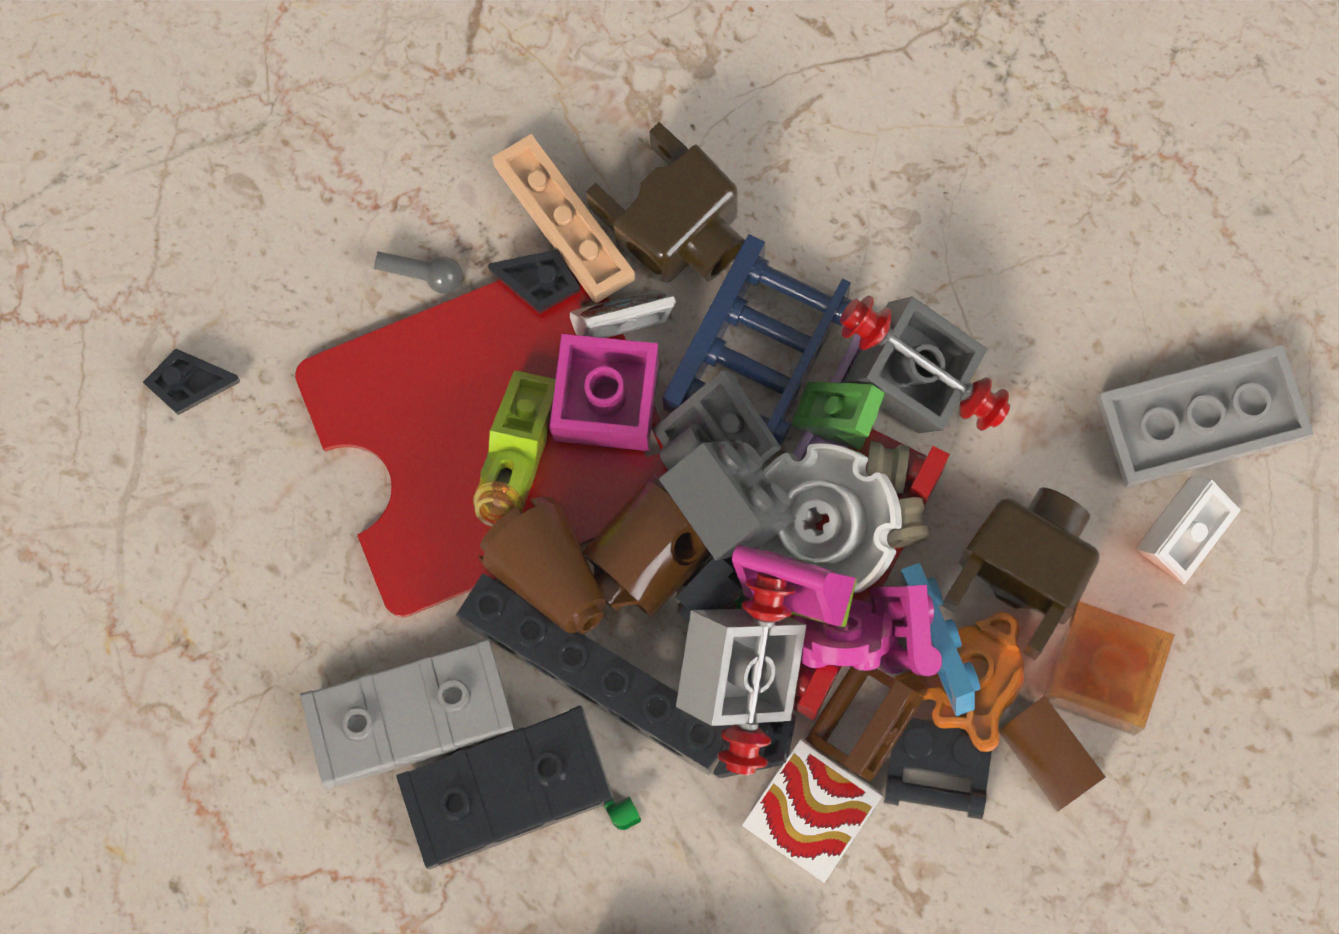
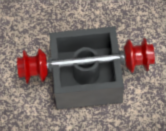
M866 296L861 301L856 298L845 308L840 318V323L843 324L842 336L849 338L855 333L859 335V348L862 350L843 383L872 384L883 391L885 394L880 408L917 433L943 431L959 401L960 417L968 419L973 415L977 416L976 427L980 431L986 430L990 426L995 428L1004 421L1010 410V404L1007 403L1009 392L1006 389H1000L993 393L991 391L992 380L988 377L975 381L972 384L970 383L988 348L913 296L888 302L886 307L879 312L872 309L874 298L871 296Z

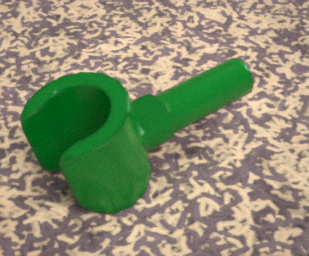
M630 796L617 803L611 801L603 806L613 825L618 830H627L641 822L639 813Z

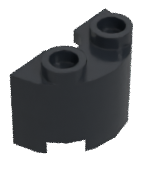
M710 554L677 590L676 599L680 601L677 605L679 607L677 611L687 622L690 620L691 610L730 609L744 594L739 579L736 580L731 575L734 569L731 567L733 562L729 558L715 560Z

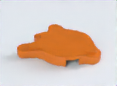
M1006 612L994 613L986 620L975 621L973 626L957 629L962 647L956 649L963 664L969 661L972 663L980 684V690L975 691V710L956 716L938 673L932 676H921L911 670L894 678L915 691L924 700L932 699L936 701L935 708L932 711V719L937 727L965 729L974 747L984 752L993 751L998 746L1000 741L998 728L1000 718L1004 711L1015 701L1024 681V663L1017 643L1019 636L1018 622L1014 616Z

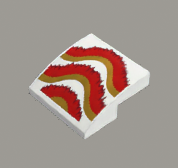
M801 738L742 826L825 883L884 794Z

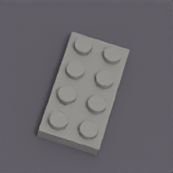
M1284 345L1103 392L1097 397L1125 488L1310 439L1314 434Z

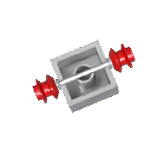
M761 572L757 573L756 579L745 581V585L754 591V596L752 600L742 602L743 609L691 610L676 703L677 708L711 726L733 725L722 730V738L729 741L730 745L729 749L718 752L717 757L726 763L727 770L743 775L755 774L756 768L767 766L768 761L759 755L760 747L770 745L771 738L758 728V724L791 721L806 631V624L789 617L792 615V610L783 604L784 596L794 594L796 588L787 584L786 580Z

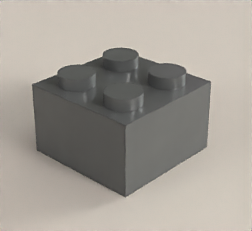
M741 440L703 442L659 478L715 560L731 558L738 545L760 548L796 519L788 508L791 506V502L787 494L776 483H770L760 468L763 463L758 453L749 444L742 443Z

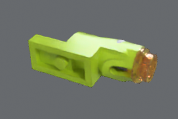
M515 370L513 372L490 430L489 452L481 470L480 483L473 498L476 516L482 523L490 527L507 512L516 507L521 513L523 511L546 444L556 379Z

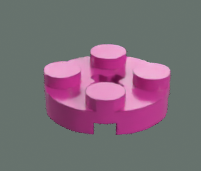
M852 599L846 627L795 615L793 619L806 624L801 662L812 668L836 665L853 666L864 671L876 669L881 664V656L886 654L892 645V619L886 612H884L882 619L880 616L872 613V604Z

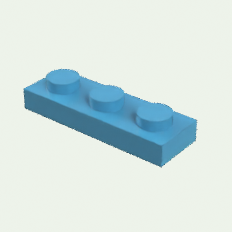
M920 563L901 569L902 586L927 585V594L931 597L934 605V618L930 624L931 643L940 652L942 657V666L937 673L955 715L959 716L975 710V691L980 690L979 680L972 663L969 661L963 664L956 649L962 647V643L954 621L952 619L944 621L938 607L944 603L936 579L934 577L926 579Z

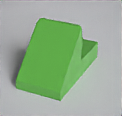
M807 382L791 425L797 429L853 449H861L876 421L885 393L872 384Z

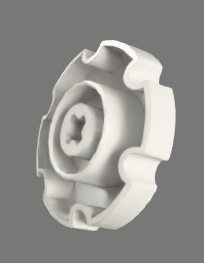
M809 444L807 446V454L801 461L794 454L784 453L771 462L764 469L763 473L770 483H776L787 494L791 502V506L788 508L796 519L759 549L775 552L857 578L854 592L860 593L869 588L884 574L896 554V550L890 547L887 542L888 533L893 529H900L902 527L901 508L896 491L886 474L876 472L868 476L866 473L868 458L852 449L832 444ZM822 514L828 515L830 521L823 525V531L816 528V523L822 520Z

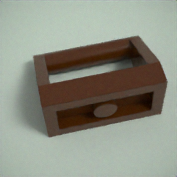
M851 666L805 740L854 773L872 782L924 698L878 668L864 671ZM870 676L888 687L890 691L848 756L828 743L827 740L867 677Z

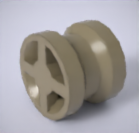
M871 441L866 473L868 476L876 472L886 474L896 493L903 494L910 446L899 445L895 449L885 448L881 442Z
M920 497L900 499L902 527L900 529H893L888 533V545L892 548H901L930 539V528L923 523L921 516L925 508L923 499Z

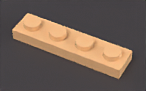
M532 134L492 157L496 170L555 250L557 249L563 261L595 304L635 280L633 269Z

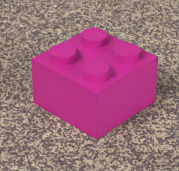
M562 334L550 421L553 440L555 442L649 451L660 361L658 343Z

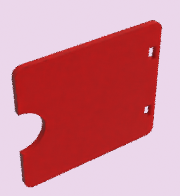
M570 269L569 271L581 291L541 314L498 280L304 359L297 366L295 379L323 450L326 452L344 447L365 450L379 458L389 472L391 495L388 505L380 518L368 529L357 534V537L384 605L394 616L401 618L410 617L468 593L473 589L482 573L495 581L499 580L484 568L479 561L478 555L484 556L485 552L480 547L481 541L491 527L503 516L491 513L488 515L480 511L475 503V494L480 483L481 470L489 452L490 430L514 370L556 379L561 335H576L570 319V312L581 309L582 305L593 301ZM608 297L601 300L597 304L608 302ZM624 333L607 337L608 339L626 340ZM655 405L652 420V431L653 428L661 422ZM550 418L546 444L522 513L535 507L530 500L537 497H552L563 508L581 546L591 542L654 474L660 478L669 470L661 460L660 453L646 458L642 450L555 442L550 430ZM653 431V434L661 450L664 446L662 445L659 438Z

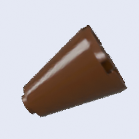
M537 497L530 500L534 504V508L521 513L516 507L507 512L491 527L482 539L480 547L485 553L484 556L478 555L481 564L486 570L565 632L584 634L594 629L603 619L602 612L606 602L563 508L552 497Z

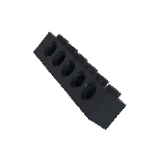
M483 573L456 614L464 626L484 638H489L495 645L708 776L719 760L717 757L718 752L725 750L729 741L722 738L721 732L732 725L711 726L677 708L678 692L579 632H565L521 596Z

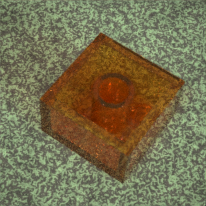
M1079 601L1074 613L1067 622L1043 696H1046L1055 708L1135 736L1145 729L1175 634Z

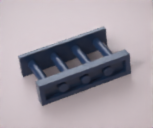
M748 234L662 397L663 409L672 413L706 384L701 381V378L708 364L713 367L720 364L782 394L770 419L759 414L781 447L791 426L790 423L785 421L834 324L843 326L840 323V318L845 308L852 301L848 298L851 282L842 278L834 295H829L768 266L769 260L765 259V241ZM762 283L823 312L824 315L813 336L811 337L747 306L748 301L743 298L750 284L758 286ZM740 323L803 353L792 377H788L726 347L727 341L722 338L729 324L737 326Z

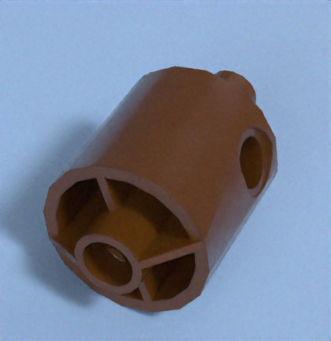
M655 474L583 550L585 558L594 566V578L605 602L617 613L623 606L636 605L651 618L654 617L711 554L665 489L659 477Z

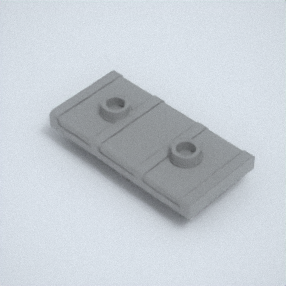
M489 638L433 656H425L416 661L376 673L361 675L359 678L300 694L321 782L325 789L484 743L515 730Z

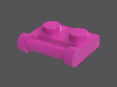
M927 585L870 587L871 604L873 605L872 613L883 619V614L886 612L891 617L893 623L892 645L890 650L881 656V664L878 668L888 674H898L903 670H912L915 674L921 676L935 675L942 666V657L940 652L931 643L930 624L934 618V605L931 597L927 594ZM898 637H906L907 650L898 645Z

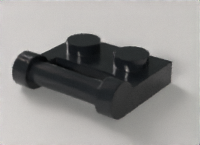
M912 718L890 752L883 803L898 806L899 801L962 811L967 812L968 818L982 820L986 804V790L992 751L984 752L974 747L965 729L939 728L933 721ZM904 769L970 779V792L903 782Z

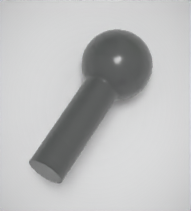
M377 251L374 264L375 270L425 280L432 290L440 294L451 293L462 283V268L456 260L450 257H438L430 263Z

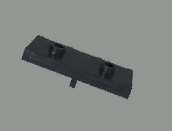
M581 705L525 728L521 727L513 730L509 734L475 747L463 749L451 756L396 775L420 853L427 869L445 866L607 805L608 802L615 800L588 720Z

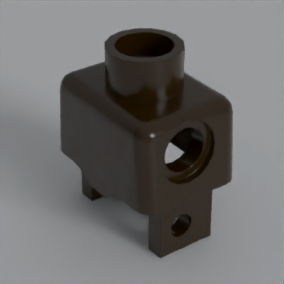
M658 122L649 131L651 149L668 166L656 167L641 182L638 197L626 210L595 182L586 191L588 208L615 233L617 247L660 282L668 283L674 280L688 265L706 281H711L735 260L745 241L730 226L738 213L737 187L697 144L688 149L666 127Z
M1045 487L1039 488L1028 508L1013 499L1005 498L1000 500L964 550L959 561L963 568L946 595L942 606L955 613L975 577H980L989 584L994 591L995 598L1014 609L1027 608L1044 615L1023 651V654L1036 660L1042 653L1058 623L1064 625L1074 613L1099 563L1100 555L1098 550L1079 538L1090 520V514L1083 506L1070 497Z

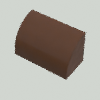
M1046 696L1040 698L999 730L1000 735L1058 812L1106 778Z

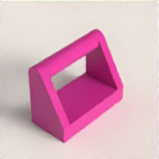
M738 545L735 548L732 562L746 597L753 599L754 591L745 585V581L756 579L757 573L761 572L786 580L787 584L796 588L794 594L784 596L783 604L790 608L792 612L832 625L842 626L856 578L764 549L745 545Z

